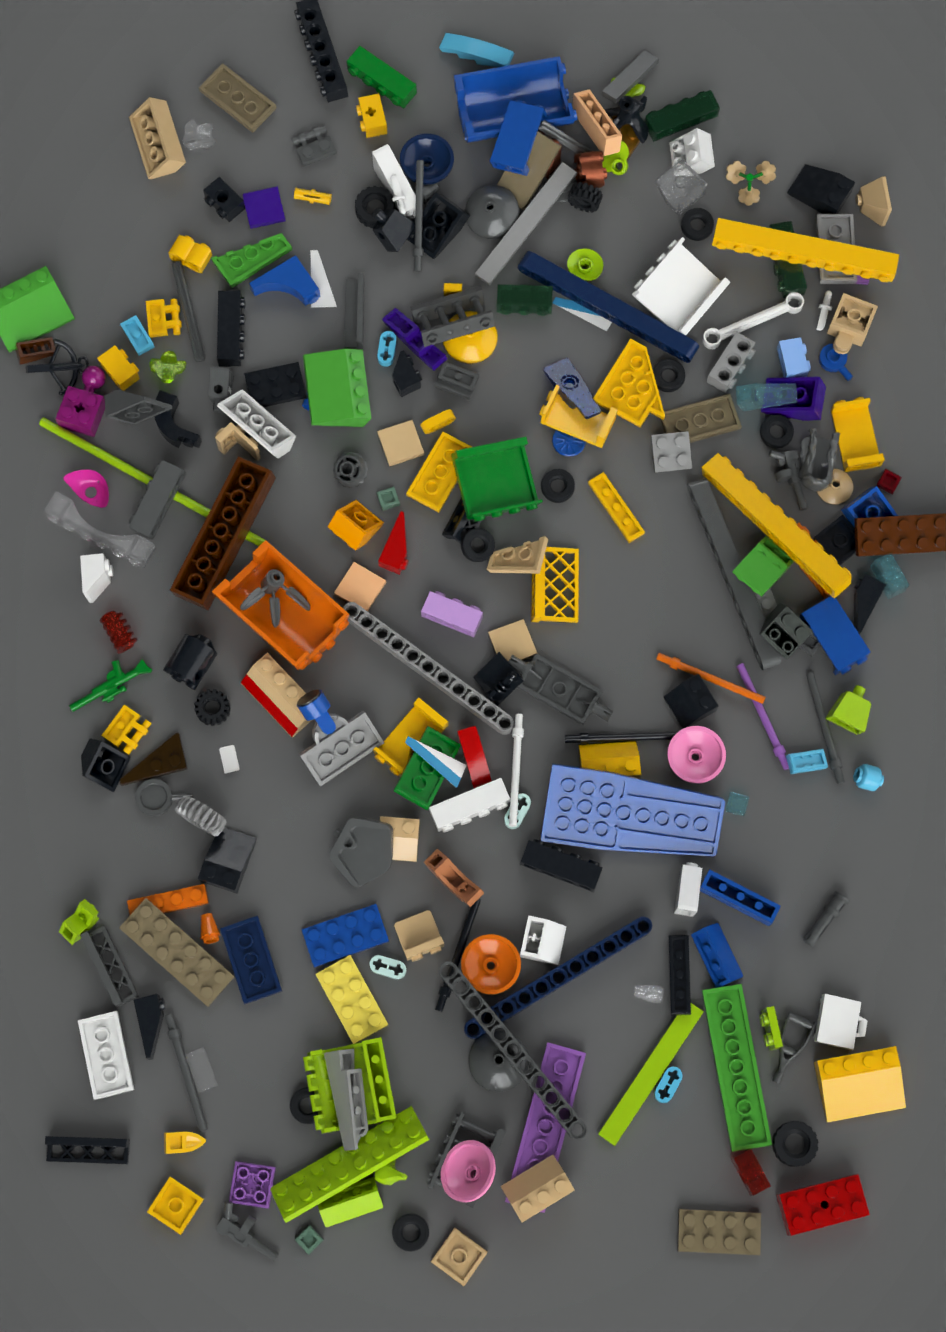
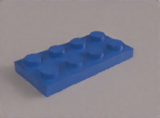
M377 904L302 929L314 968L389 942Z

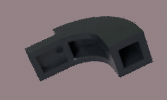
M159 390L156 400L172 405V409L154 416L162 436L177 448L180 447L181 442L187 447L193 448L194 446L199 448L202 442L200 435L182 429L174 423V414L179 405L177 396Z

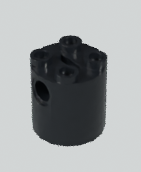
M185 634L163 671L171 675V678L181 683L183 681L186 683V686L195 690L217 656L212 641L201 634L194 636Z

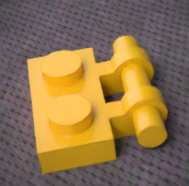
M164 299L146 301L150 338L168 336V329L171 328L174 335L181 334L182 322L179 320L180 306L177 299H171L170 305H165ZM167 313H171L172 320L167 321Z
M124 704L101 736L116 747H119L122 742L126 743L127 745L123 751L129 755L133 749L137 748V743L142 736L148 733L147 729L152 723L146 719L142 725L137 723L141 716ZM132 728H135L137 730L131 739L128 738L129 732Z

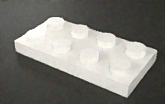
M118 1011L78 1020L93 1099L98 1100L133 1091L134 1085Z

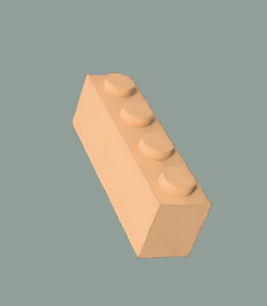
M591 90L574 93L572 108L573 110L576 109L578 121L599 151L603 152V156L620 152L622 134Z

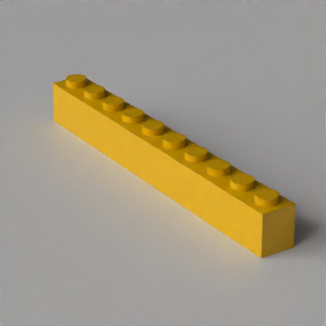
M721 218L717 219L712 246H716L718 249H730L737 253H750L757 257H770L772 260H785L792 264H805L811 268L820 267L827 271L843 272L846 275L854 274L866 279H879L881 282L893 281L899 259V254Z
M717 453L702 466V475L834 599L851 584L852 576L850 571L845 567L842 568L833 555H828L820 543H815L806 530H801L793 518H788L779 505H774L766 493H761L753 481H748L740 469H735L726 456L722 457Z

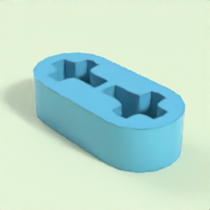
M391 331L383 332L379 341L377 358L379 364L384 367L392 365L395 358L397 340L396 335ZM387 337H391L389 346H386ZM385 351L388 352L389 358H387V361L383 360Z
M670 1067L664 1072L654 1092V1097L658 1102L667 1103L672 1099L683 1077L679 1068ZM673 1071H676V1076L678 1077V1080L674 1079L672 1083L669 1084L668 1081L670 1079V1076L668 1075V1072L672 1073ZM665 1086H668L667 1094L669 1097L661 1099V1094L658 1091L664 1090Z

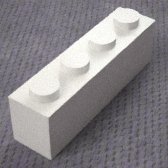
M499 778L429 807V811L438 832L443 831L445 833L454 829V825L470 823L472 821L471 818L487 816L490 814L489 811L495 808L497 810L506 808L508 803H510V797L502 778Z

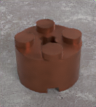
M591 151L574 155V163H577L576 169H574L577 172L575 179L578 183H588L589 186L593 185V188L604 186V179H607V170L603 168L602 162L604 157L602 151Z

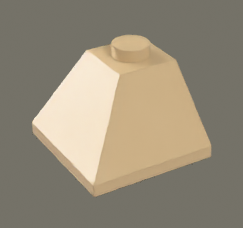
M886 176L862 186L858 195H856V204L860 207V212L880 226L886 225L892 211Z

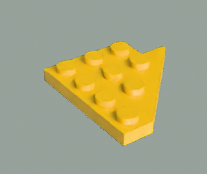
M630 338L592 400L609 411L611 407L618 409V416L640 428L649 413L663 420L665 419V413L647 347Z

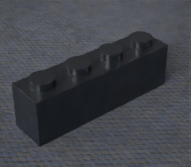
M240 290L218 291L217 362L219 366H241V360H244V348H241V342H245V333L242 331V325H245V314H242V308H245V297H242Z
M537 839L528 841L520 865L594 892L603 868L599 866L600 863L593 860L588 862L581 860V856L570 853V855L565 854L561 848L555 846L551 848L546 847L544 842Z

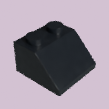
M699 674L682 682L663 697L682 729L716 712L718 708L717 702Z

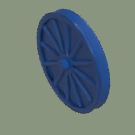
M556 430L553 434V447L563 456L578 455L585 447V441Z

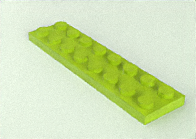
M412 1106L396 1114V1119L384 1121L370 1129L365 1136L360 1138L358 1149L345 1151L344 1147L341 1146L272 1186L270 1191L286 1223L430 1140Z

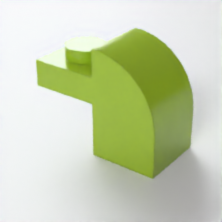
M84 899L79 903L75 913L63 921L59 933L73 945L81 939V934L86 931L89 932L97 923L99 912L93 904Z

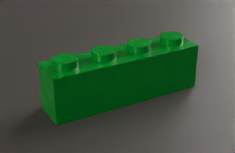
M361 46L347 60L348 72L352 76L359 77L365 85L372 86L381 96L385 95L396 106L399 105L404 109L417 94V87L414 82Z

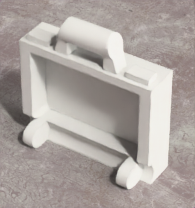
M822 994L819 1002L820 1009L816 1032L813 1036L814 1042L853 1050L855 1037H865L868 1021L859 1016L861 1002Z

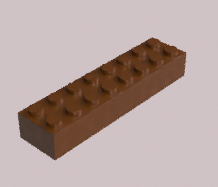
M238 456L170 588V591L176 597L209 611L216 597L212 591L225 579L276 479L271 470Z

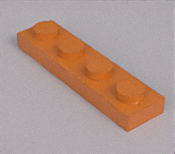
M205 884L127 900L129 915L134 912L145 898L151 901L164 914L209 904Z

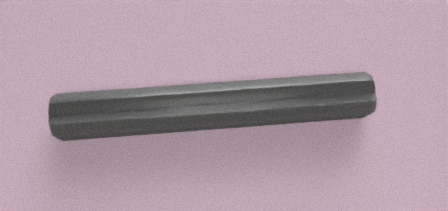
M541 121L540 131L577 154L593 151L547 121Z

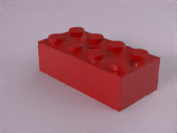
M858 1174L776 1195L788 1236L870 1215ZM822 1201H826V1209L821 1207Z

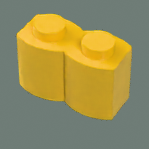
M179 235L168 252L170 259L175 262L180 261L182 265L201 274L212 257V252L208 245L195 243L193 238L187 235Z

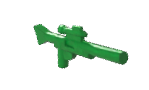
M119 660L111 662L113 670L107 674V681L91 689L92 693L72 703L69 707L74 712L102 695L104 696L101 699L102 702L107 701L109 703L114 700V696L127 690L124 685L120 689H117L118 686L137 675L151 673L152 669L146 665L144 660H141L136 668L124 674Z

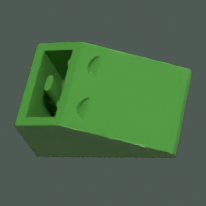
M765 536L732 573L740 581L746 583L753 592L762 597L787 572L794 561L771 539Z

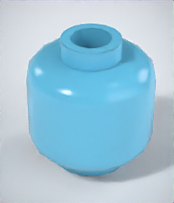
M862 764L855 769L853 780L858 788L875 791L879 786H882L884 776L879 767Z

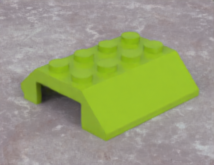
M382 1037L327 1050L310 1051L307 1053L308 1056L303 1057L305 1072L311 1071L310 1075H306L309 1092L314 1091L315 1095L310 1096L312 1112L318 1111V1115L313 1116L315 1129L321 1130L322 1134L340 1131L324 1053L354 1049V1069L362 1068L368 1125L397 1118Z

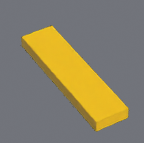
M604 472L588 481V485L628 543L645 534L644 529Z

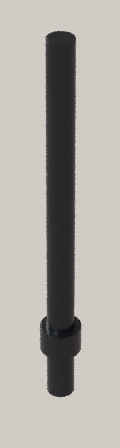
M678 732L592 735L580 733V735H565V743H580L581 745L588 744V742L672 740Z
M478 899L469 909L451 961L457 967L481 899ZM451 966L449 967L447 977L452 976L454 973V969ZM445 982L440 987L438 993L440 996L435 1010L443 1012L446 1000L452 992Z

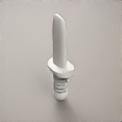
M392 175L391 185L395 196L392 198V201H396L399 212L405 215L406 210L403 200L406 197L401 193L397 175Z
M830 290L825 292L823 304H819L818 307L821 309L817 326L819 331L824 329L828 311H832L833 308L830 306L832 296Z

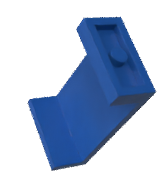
M510 100L490 159L493 168L520 175H528L529 167L527 162L542 118H547V113L543 106L539 104L529 105L522 100Z
M830 596L800 614L799 618L804 623H807L813 631L816 639L836 668L833 672L835 675L840 672L843 675L849 672L854 664L857 663L859 666L868 660L867 657L871 651L836 598L834 599Z

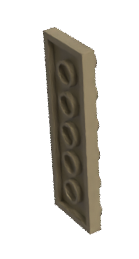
M147 898L141 902L119 927L207 1007L212 1004L235 977Z

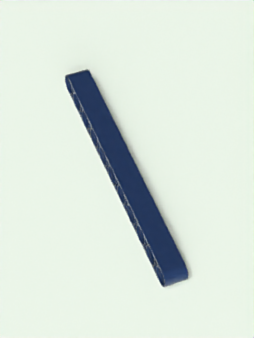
M531 251L526 252L517 266L518 270L526 276L683 362L690 363L699 349V344L693 339Z
M640 917L490 1008L502 1023L647 936L652 929L651 920L647 917ZM645 922L648 930L645 932L640 931L638 923ZM628 932L631 935V940L628 942L623 941L621 933ZM611 942L614 945V951L607 952L604 949V944ZM590 952L595 953L598 960L590 962L587 959V954ZM578 963L581 970L577 973L572 972L570 965ZM561 973L564 976V981L561 983L555 982L553 975ZM539 983L545 984L547 991L539 993L536 990V985ZM522 993H526L530 997V1001L526 1004L519 1001V995ZM504 1004L512 1005L513 1011L510 1014H505L502 1011ZM487 1012L481 1015V1021L484 1024H487L484 1020L485 1016L489 1014ZM474 1018L469 1020L464 1026V1033L470 1039L479 1038L486 1033ZM471 1024H475L479 1028L478 1033L475 1035H471L467 1031L468 1026Z

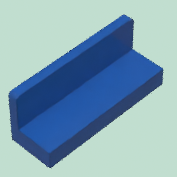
M719 923L709 925L691 934L716 988L723 987L743 977Z

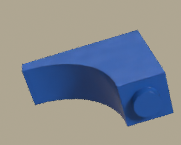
M296 255L249 283L254 296L268 291H282L295 296L305 306L309 303H315L321 297L319 288Z

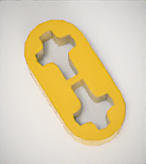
M448 409L426 419L420 426L425 434H430L455 421L456 417L452 410Z

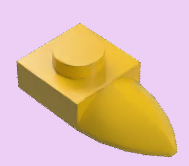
M193 1132L164 1133L165 1154L190 1152L201 1147L206 1142V1139Z

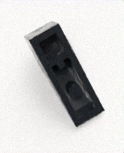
M867 574L863 579L859 578L854 586L857 589L854 594V627L859 635L886 584Z
M158 994L134 999L145 1056L148 1060H152L154 1057L164 1017L163 1010L166 1009L164 998H160Z

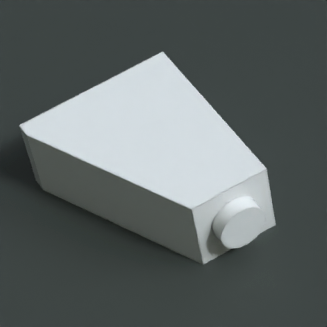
M687 862L686 865L681 867L674 914L694 917L697 913L702 868L698 867V864Z

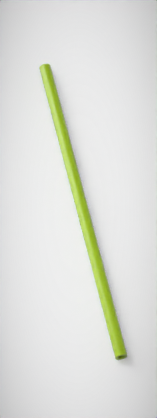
M45 417L40 420V426L146 485L150 480H153V477ZM178 491L173 499L206 518L211 510ZM251 531L248 532L245 538L258 547L265 541V539Z

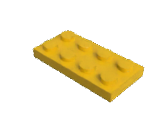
M442 432L409 487L406 496L439 513L458 481L451 454L456 450L471 448L472 446Z

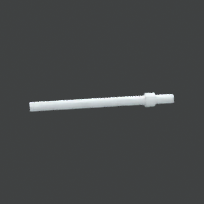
M515 714V728L512 729L514 745L509 826L511 827L517 826L521 741L524 737V729L522 728L523 714Z

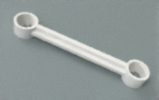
M793 292L786 297L784 302L720 330L709 328L704 332L703 345L708 349H716L722 340L735 335L736 332L740 333L786 312L796 314L801 311L804 298L801 294ZM791 299H797L799 307H791L788 303ZM709 334H714L718 337L716 343H709L706 340Z

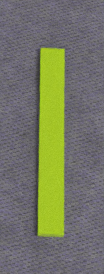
M691 1003V1015L676 1016L598 1133L599 1136L613 1146L617 1144L704 1011Z

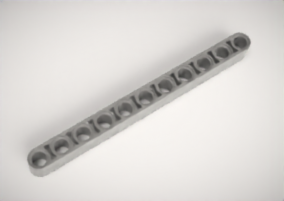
M349 602L344 605L343 609L347 612L351 609L357 611L356 615L349 616L347 620L349 624L498 733L507 735L512 732L514 721L509 714L357 603ZM369 620L372 622V625L364 627L362 623ZM384 631L387 633V636L379 638L377 636L378 633ZM398 642L403 646L400 649H394L392 647L393 644ZM410 654L418 656L414 661L409 660L407 657ZM431 665L433 669L430 672H426L423 670V667ZM440 676H446L448 678V681L446 683H441L438 681V678ZM456 687H461L464 691L462 694H455L453 690ZM476 698L479 700V704L472 706L469 704V700ZM491 709L495 714L492 717H487L484 712ZM501 721H508L510 726L502 728L499 724Z

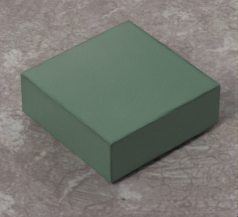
M394 487L376 492L382 511L400 506Z
M311 1225L295 1239L308 1255L324 1241Z

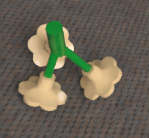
M734 161L733 164L727 166V180H730L733 184H737L744 179L748 182V186L745 189L739 190V202L745 203L747 206L759 202L760 191L754 189L751 185L755 178L762 180L764 184L775 180L776 174L774 172L776 168L769 161H763L762 164L757 165V174L755 175L751 173L746 175V166L741 164L740 161Z

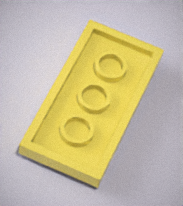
M351 955L316 973L321 986L353 1044L388 1026L384 1015Z

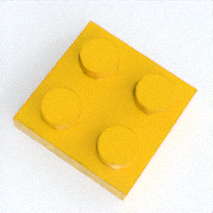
M169 1177L147 1213L182 1235L204 1201V1198L174 1178Z

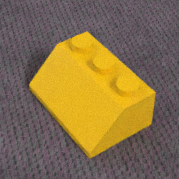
M636 741L578 745L581 768L609 771L635 778L641 777L640 756Z

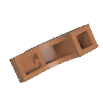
M436 849L423 862L462 902L464 901L468 906L471 907L484 894L481 888L468 879L440 850Z

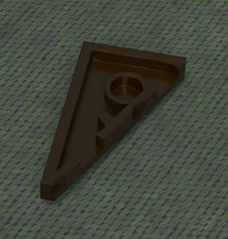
M175 733L119 780L120 785L124 786L187 770L180 734Z

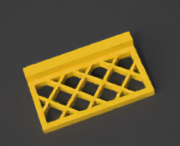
M546 547L545 552H552L557 559L550 563L544 555L540 574H532L531 622L578 623L579 549ZM566 553L574 554V561L570 565L562 558ZM558 560L566 567L561 573L553 567ZM549 568L557 575L551 582L545 576V572ZM567 570L574 575V579L570 583L562 576ZM558 578L566 585L561 591L552 584ZM549 586L557 594L551 600L545 595V590ZM567 588L574 593V597L570 601L562 594ZM558 596L566 603L561 609L553 603ZM548 605L557 612L554 616H545V608ZM567 606L573 610V618L566 617L562 613Z

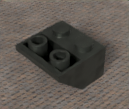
M779 603L767 616L760 635L785 659H788L813 631L786 605Z

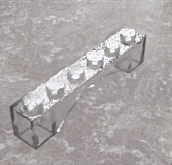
M57 491L44 509L50 521L56 524L58 522L64 524V528L71 532L74 530L79 532L80 536L88 541L90 539L96 541V545L102 549H111L112 553L119 558L126 557L129 559L128 562L138 567L141 565L145 568L156 550L153 542L138 534L116 536L95 529L80 516L73 500Z

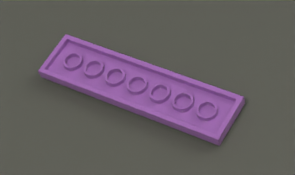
M547 1042L540 1069L572 1108L586 1053ZM538 1076L536 1088H540L543 1085L542 1077ZM549 1092L546 1095V1101L549 1104H553L556 1101V1095L553 1092ZM535 1093L533 1094L511 1180L551 1155H554L558 1161L566 1131ZM562 1108L559 1111V1117L562 1120H566L569 1117L567 1108Z

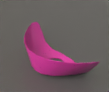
M78 470L68 473L63 477L71 489L85 502L100 508L107 506L109 501L108 485L104 477L98 472ZM89 487H94L97 490V494L93 498H88L85 495V491Z

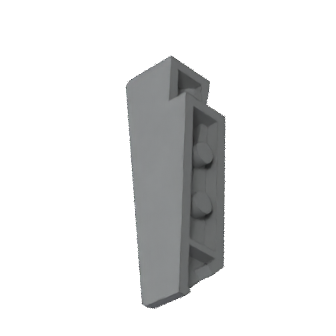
M354 1049L324 1053L343 1147L345 1151L358 1149L360 1138L368 1132L362 1068L354 1069Z

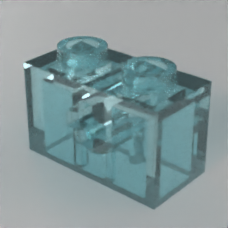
M892 553L874 560L870 566L877 580L886 584L883 591L888 599L905 592L909 587V583Z

